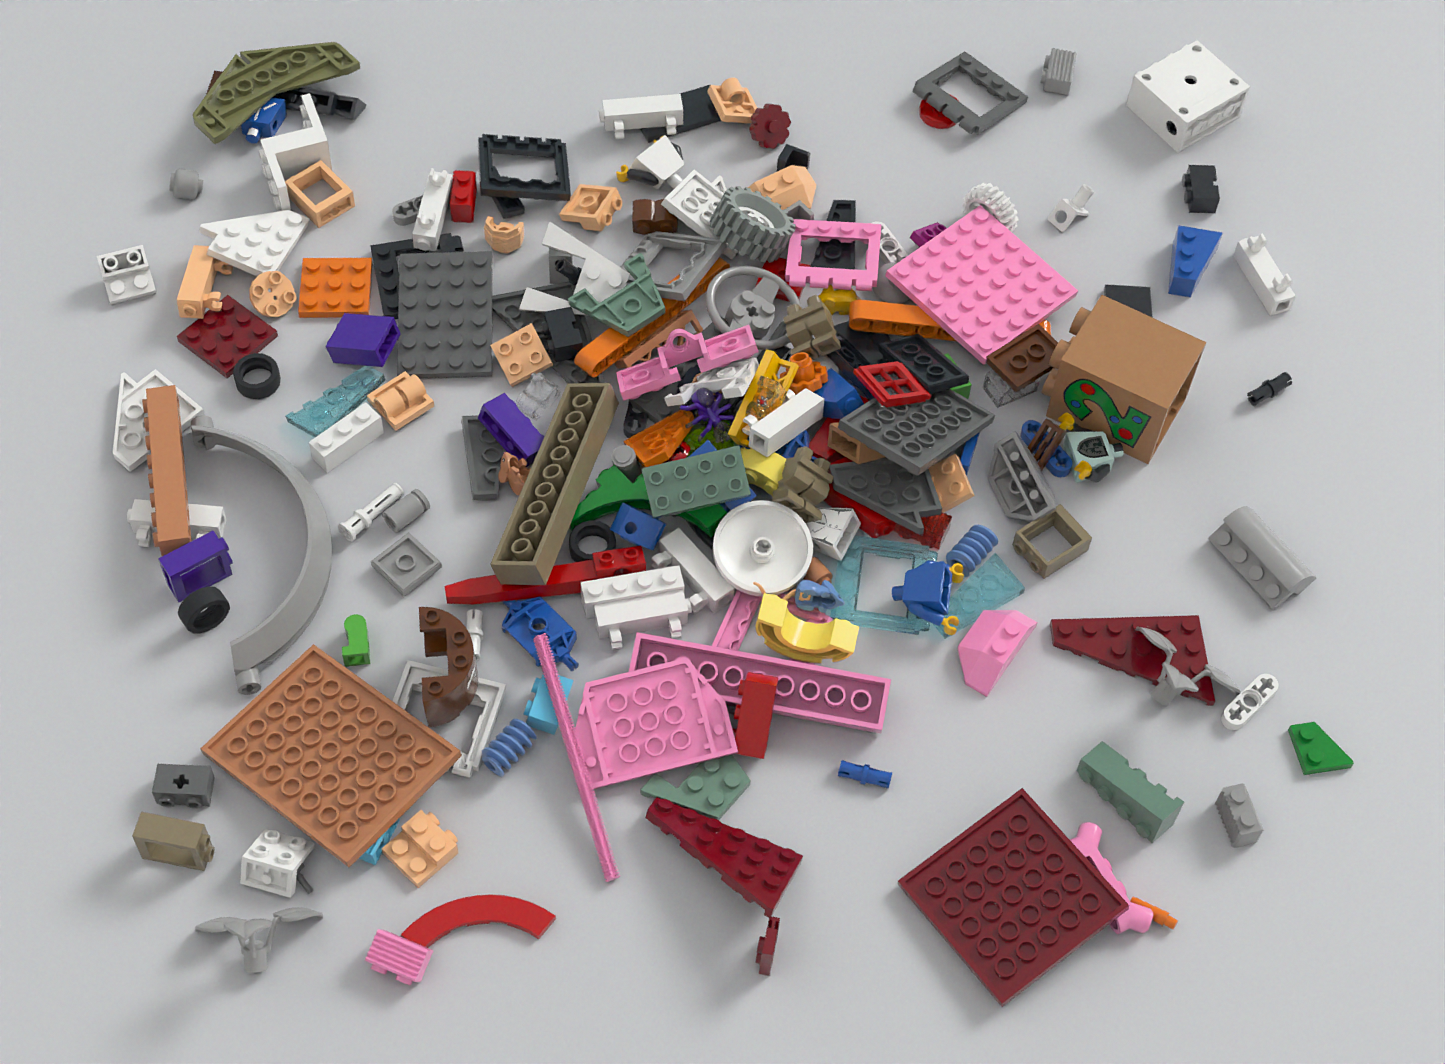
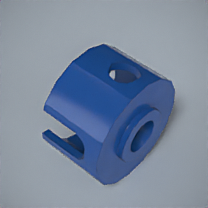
M623 502L610 530L634 545H641L654 550L666 523L659 519H654L653 516Z

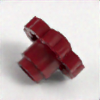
M766 103L763 108L755 110L751 116L752 123L749 128L752 140L758 141L759 146L763 148L775 149L777 144H784L789 137V130L787 128L791 125L788 112L782 111L780 105Z

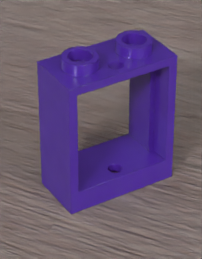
M214 531L158 558L167 586L178 603L194 591L212 586L233 575L230 567L233 561L227 552L229 547L224 538H218Z

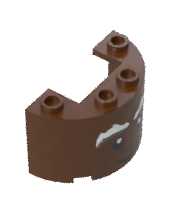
M419 607L420 632H424L425 657L447 656L448 660L447 676L422 678V701L428 727L431 728L456 719L460 716V712L467 705L471 704L478 687V670L473 642L464 624L457 617L444 610L433 607Z

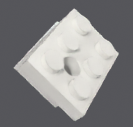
M310 94L301 95L303 105H299L302 118H305L302 121L304 129L260 140L262 149L258 151L261 162L265 163L262 165V170L265 178L270 179L267 181L270 193L276 195L273 197L276 210H291L285 183L290 177L295 176L320 160L332 170L328 140Z

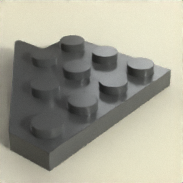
M886 457L861 464L847 462L832 464L829 467L828 473L834 476L832 486L835 491L919 535L923 534L924 531L920 517L941 515L942 506L929 469L917 476L908 472L894 461L888 460Z

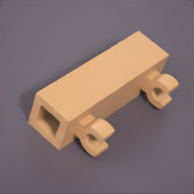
M193 246L177 297L180 317L203 319L206 308L213 311H220L222 308V302H216L220 300L221 293L211 292L217 271L229 275L232 273L233 266L207 255L209 246Z

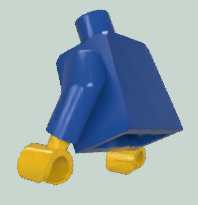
M927 560L917 568L910 569L905 573L904 585L892 587V598L894 601L903 600V603L913 615L937 626L942 624L946 634L954 635L957 629L949 626V624L958 626L959 620L956 616L944 618V615H948L951 583H961L963 581L964 574L962 572L964 568L959 563L949 567V564H945L944 561Z

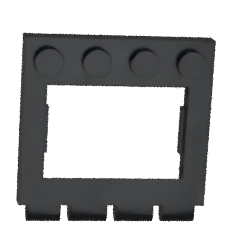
M482 134V137H478L480 196L570 201L571 190L566 143H562L561 139L546 138L545 142H543L542 138L524 137L523 140H520V136L502 135V139H498V135ZM492 154L555 158L557 180L551 183L543 182L541 179L522 181L519 178H508L507 180H500L492 176Z
M451 233L440 235L436 250L441 249V253L464 251L460 236H452ZM413 239L370 245L383 316L394 317L395 320L398 319L399 271L396 256H400V254L428 253L430 251L414 248Z

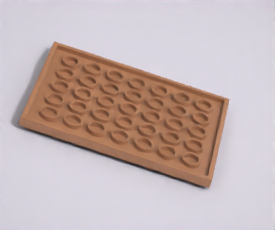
M314 644L200 748L203 755L347 867H350L462 756L458 748Z

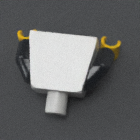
M666 135L661 136L658 141L653 140V145L636 157L630 166L631 169H628L627 165L620 167L621 172H616L618 181H638L653 186L656 189H660L668 183L675 189L683 181L678 175L684 166L681 148L679 145L670 142Z

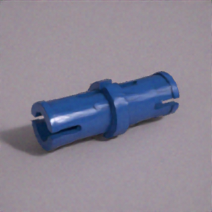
M841 760L838 776L861 781L860 784L863 785L869 783L889 789L892 772L871 768L869 764L863 766Z

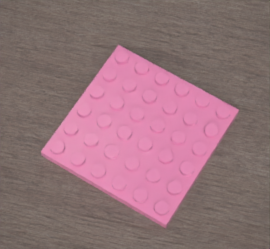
M981 205L888 269L885 275L983 365L986 364V356L1041 323L1076 297L1078 290Z

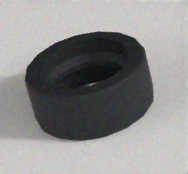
M253 353L241 358L234 366L233 376L237 390L247 398L263 399L269 397L280 386L279 368L271 356L263 353ZM254 369H265L271 372L270 377L262 383L250 384L243 380L245 374Z
M591 520L582 522L570 533L569 551L574 562L593 560L592 554H587L578 547L579 541L588 536H599L605 539L607 548L604 551L616 549L614 532L610 530L607 524L601 521Z
M207 586L187 596L180 604L177 613L189 632L201 634L210 631L224 621L229 613L230 605L218 588Z

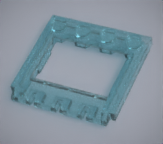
M855 535L842 561L838 560L834 589L843 599L844 605L831 609L830 618L833 620L835 618L847 620L851 624L860 627L919 635V631H929L930 622L913 615L908 608L906 617L856 610L864 553L895 559H913L912 569L917 568L927 560L937 562L938 553L929 550V546Z

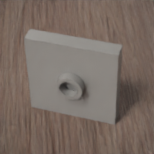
M409 532L371 560V566L403 596L407 595L442 568L441 562Z

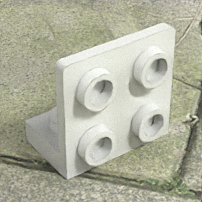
M265 829L242 856L240 884L291 898L295 893L297 869L314 849V842L301 837L282 834L276 830Z

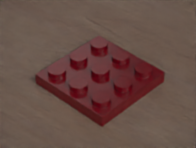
M226 295L219 301L222 302L220 311L209 309L204 314L203 319L198 318L177 335V340L228 379L233 374L234 366L241 358L253 353H259L278 337L276 329L231 296Z

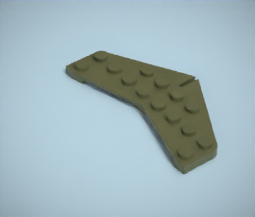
M337 42L241 51L240 57L235 54L194 111V124L214 144H217L226 139L275 94L349 75L360 69V62Z

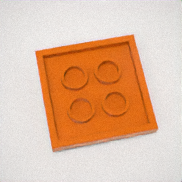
M303 258L298 309L299 318H342L344 313L369 315L372 258Z

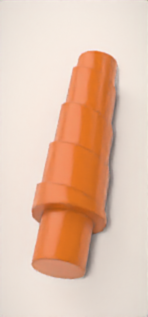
M1133 896L1130 902L1152 910L1154 922L1174 930L1178 920L1171 917L1169 912L1144 902Z

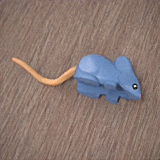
M802 580L795 589L782 598L787 601L794 596L798 608L807 611L818 608L822 613H826L827 609L844 605L841 596L827 580H824L821 585L811 580ZM753 582V584L760 589L762 594L766 593L764 588L759 583Z

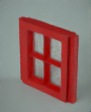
M898 361L859 366L853 371L855 376L882 406L892 407L921 403L931 398L930 393Z

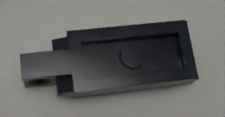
M493 166V171H491L493 177H497L500 180L508 179V176H500L496 167ZM492 197L503 219L524 214L525 208L520 198Z

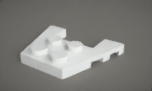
M757 358L736 360L726 367H716L703 372L696 377L698 382L684 384L679 388L680 393L677 395H667L664 398L667 406L685 404L699 388L709 389L713 393L722 389L725 399L743 396L758 369L759 363Z

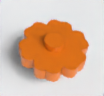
M800 352L790 357V362L797 363L799 366L789 387L795 395L805 388L814 392L822 388V383L828 381L826 366H821L818 361H812L807 353ZM786 368V372L780 374V378L787 375L789 368Z

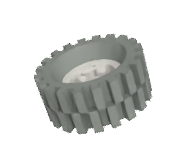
M741 186L730 187L725 191L710 218V227L714 229L715 235L721 236L719 240L722 243H728L730 249L738 250V254L742 256L746 254L749 256V259L755 261L758 258L760 262L764 263L766 260L769 263L778 260L796 228L795 224H793V218L788 216L789 213L786 210L781 209L779 203H773L771 201L772 198L764 197L758 191L752 192L750 188L745 187L743 190Z

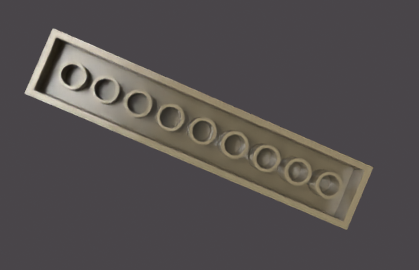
M573 383L566 385L490 563L500 584L546 585L619 405L610 383Z

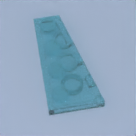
M364 366L341 380L342 384L336 388L330 387L322 392L324 396L312 402L310 400L303 404V409L297 413L290 412L285 416L287 422L311 436L317 437L353 412L367 399L368 394L376 390L385 381V376L370 366Z
M994 553L950 597L948 615H944V618L956 616L959 620L958 626L949 624V626L956 628V632L975 622L983 610H996L1023 594L1025 587L1000 557ZM933 624L944 639L951 636L944 632V625L940 624V626Z

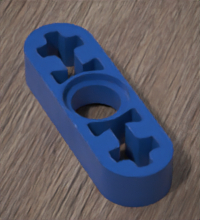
M1028 420L1022 425L1020 436L1027 446L1035 436L1033 432L1037 433L1041 427L1038 421ZM1046 431L1045 435L1043 436V438H1042L1041 441L1039 442L1038 446H1037L1036 449L1034 450V452H1033L1034 454H1035V453L1037 452V450L1039 449V446H1040V444L1042 443V441H1043V440L1046 438V436L1048 435V431ZM1059 445L1045 467L1056 477H1066L1071 471L1072 459Z

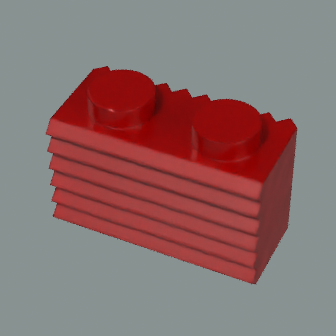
M455 170L453 172L450 196L451 220L453 222L472 223L474 221L477 193L476 172Z

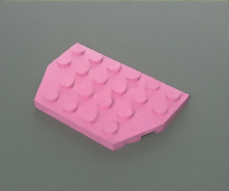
M688 658L585 683L575 728L576 732L574 734L577 733L576 736H578L577 739H579L578 742L581 745L579 749L582 748L581 751H583L580 755L584 754L581 758H585L583 761H586L584 764H587L585 767H587L586 770H588L587 773H589L588 776H590L589 779H591L590 782H592L591 785H593L592 788L594 789L738 753L725 700L713 689Z

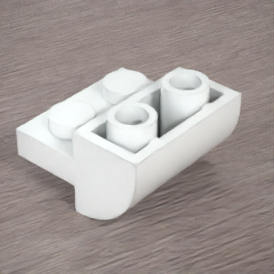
M143 245L97 256L111 305L156 293Z

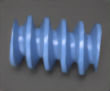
M979 524L973 525L964 534V537L958 541V544L947 553L946 562L949 564V567L956 563L961 564L964 568L962 574H964V577L970 576L969 572H973L976 566L981 563V559L986 558L987 553L991 552L993 547L998 544V538L989 528Z
M511 720L510 726H506L503 729V733H499L496 736V740H492L489 743V747H485L482 750L481 757L484 764L496 775L503 777L505 774L501 767L509 770L511 764L508 760L510 759L516 763L518 757L515 753L524 755L526 752L522 746L531 748L533 745L529 738L537 739L536 734L522 720Z

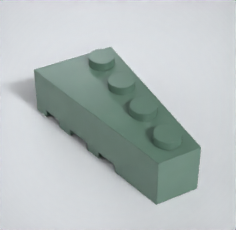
M1103 741L1081 758L1076 770L1084 782L1090 783L1104 801H1108L1113 805L1117 813L1123 819L1128 820L1136 828L1138 834L1143 838H1147L1151 843L1174 825L1184 804V801L1179 797L1173 800L1165 794L1167 789L1160 783L1155 786L1149 782L1146 773L1141 769L1130 768L1128 760Z

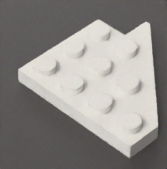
M284 210L201 224L199 233L214 239L208 248L207 255L257 276L266 271H279L309 225L310 218L291 210Z
M156 369L138 383L123 372L121 374L113 455L130 472L147 460V455L151 454V450H147L145 436H149V432H146L144 417H148V413H144L142 399H147L146 389L174 385ZM176 387L183 432L191 425L193 418L204 415V410Z

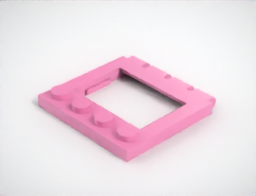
M793 219V224H795L796 228L789 240L785 282H789V286L805 287L806 283H810V288L828 289L829 284H833V289L851 290V286H856L857 291H872V287H877L881 224ZM808 238H816L819 241L826 242L838 239L843 243H852L855 240L862 241L864 244H868L865 262L866 270L798 266L801 263V241Z
M737 590L712 646L738 651L762 597L749 595ZM782 593L777 596L782 599L786 594ZM794 597L787 600L789 612L807 619L806 622L823 624L833 620L832 617L820 612L818 608H814L812 611L798 608ZM792 658L789 659L790 661H796V662H801V663H806V664H812V665L815 664V663H809V662H803V661L795 660V659H792Z

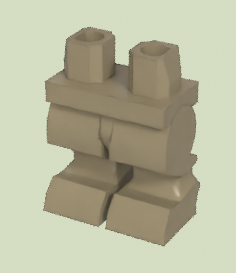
M818 295L808 298V307L802 309L798 304L787 307V316L783 317L786 324L787 336L794 347L791 349V356L804 352L813 361L819 358V354L824 356L841 348L840 341L836 337L837 332L834 329L831 313Z
M806 446L798 448L794 457L786 459L785 468L782 472L783 479L778 481L779 486L773 492L772 501L792 509L805 523L822 520L821 511L814 507V505H818L827 498L829 483H832L834 476L828 473L830 462L823 458H817L813 463L811 461L813 450Z

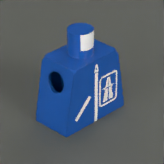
M271 98L241 124L242 133L246 135L248 142L256 144L259 142L260 137L269 138L275 136L287 116L285 100Z

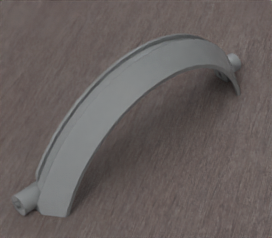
M200 415L191 420L193 440L197 447H206V450L212 449L215 445L229 447L255 457L274 468L289 480L296 490L307 519L308 545L305 561L292 590L268 618L254 629L230 642L238 692L243 695H250L261 689L257 665L272 663L287 651L309 626L322 604L331 573L332 540L330 526L317 493L296 467L261 443L230 431L214 428L211 417Z

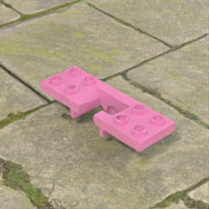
M746 325L704 340L702 332L693 335L683 329L673 330L669 334L665 346L657 348L659 357L616 372L620 393L624 401L636 399L649 391H659L664 386L681 380L677 367L669 370L670 367L700 356H704L697 360L701 373L716 367H726L731 362L739 359L752 357L759 351L750 326ZM683 336L686 338V341L683 345L677 346L673 344L674 338Z

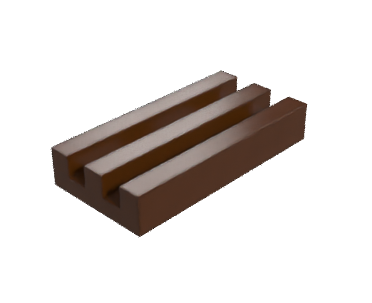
M1049 419L1044 420L1027 447L1032 454L1048 428L1051 427L1050 432L1034 455L1041 471H1043L1067 431L1061 429L1060 426L1054 424Z

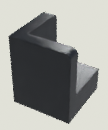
M786 144L777 160V172L791 165L806 167L808 170L810 152Z

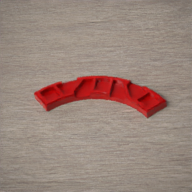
M475 895L456 899L430 910L414 921L401 934V937L429 948L437 940L451 933L450 931L465 925L472 926L495 922L504 923L507 926L525 931L539 940L556 920V916L543 907L520 898L505 895Z

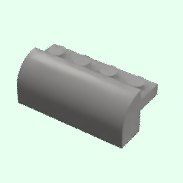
M1247 506L1238 508L1223 519L1224 523L1208 538L1273 609H1277L1293 593L1299 595L1317 578L1268 525Z

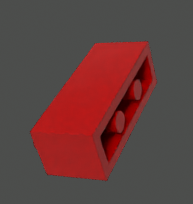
M748 672L746 679L740 680L738 695L742 696L741 705L736 704L734 719L738 720L737 729H732L738 749L736 754L764 759L779 677Z

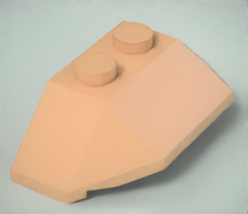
M791 165L754 182L748 188L752 192L758 191L761 192L762 196L772 198L771 201L779 203L782 210L799 200L811 209L816 183L806 167Z

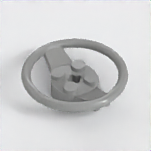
M736 266L718 273L708 285L705 300L708 314L721 333L724 334L749 325L754 339L759 338V340H755L758 350L777 349L790 343L787 333L778 339L760 340L767 335L773 323L775 306L772 303L778 289L787 296L791 305L798 304L801 308L802 306L796 293L783 279L765 269L753 266ZM738 275H751L762 278L752 291L745 290L732 300L725 316V320L727 319L730 325L728 326L718 314L715 306V293L719 285L726 279Z

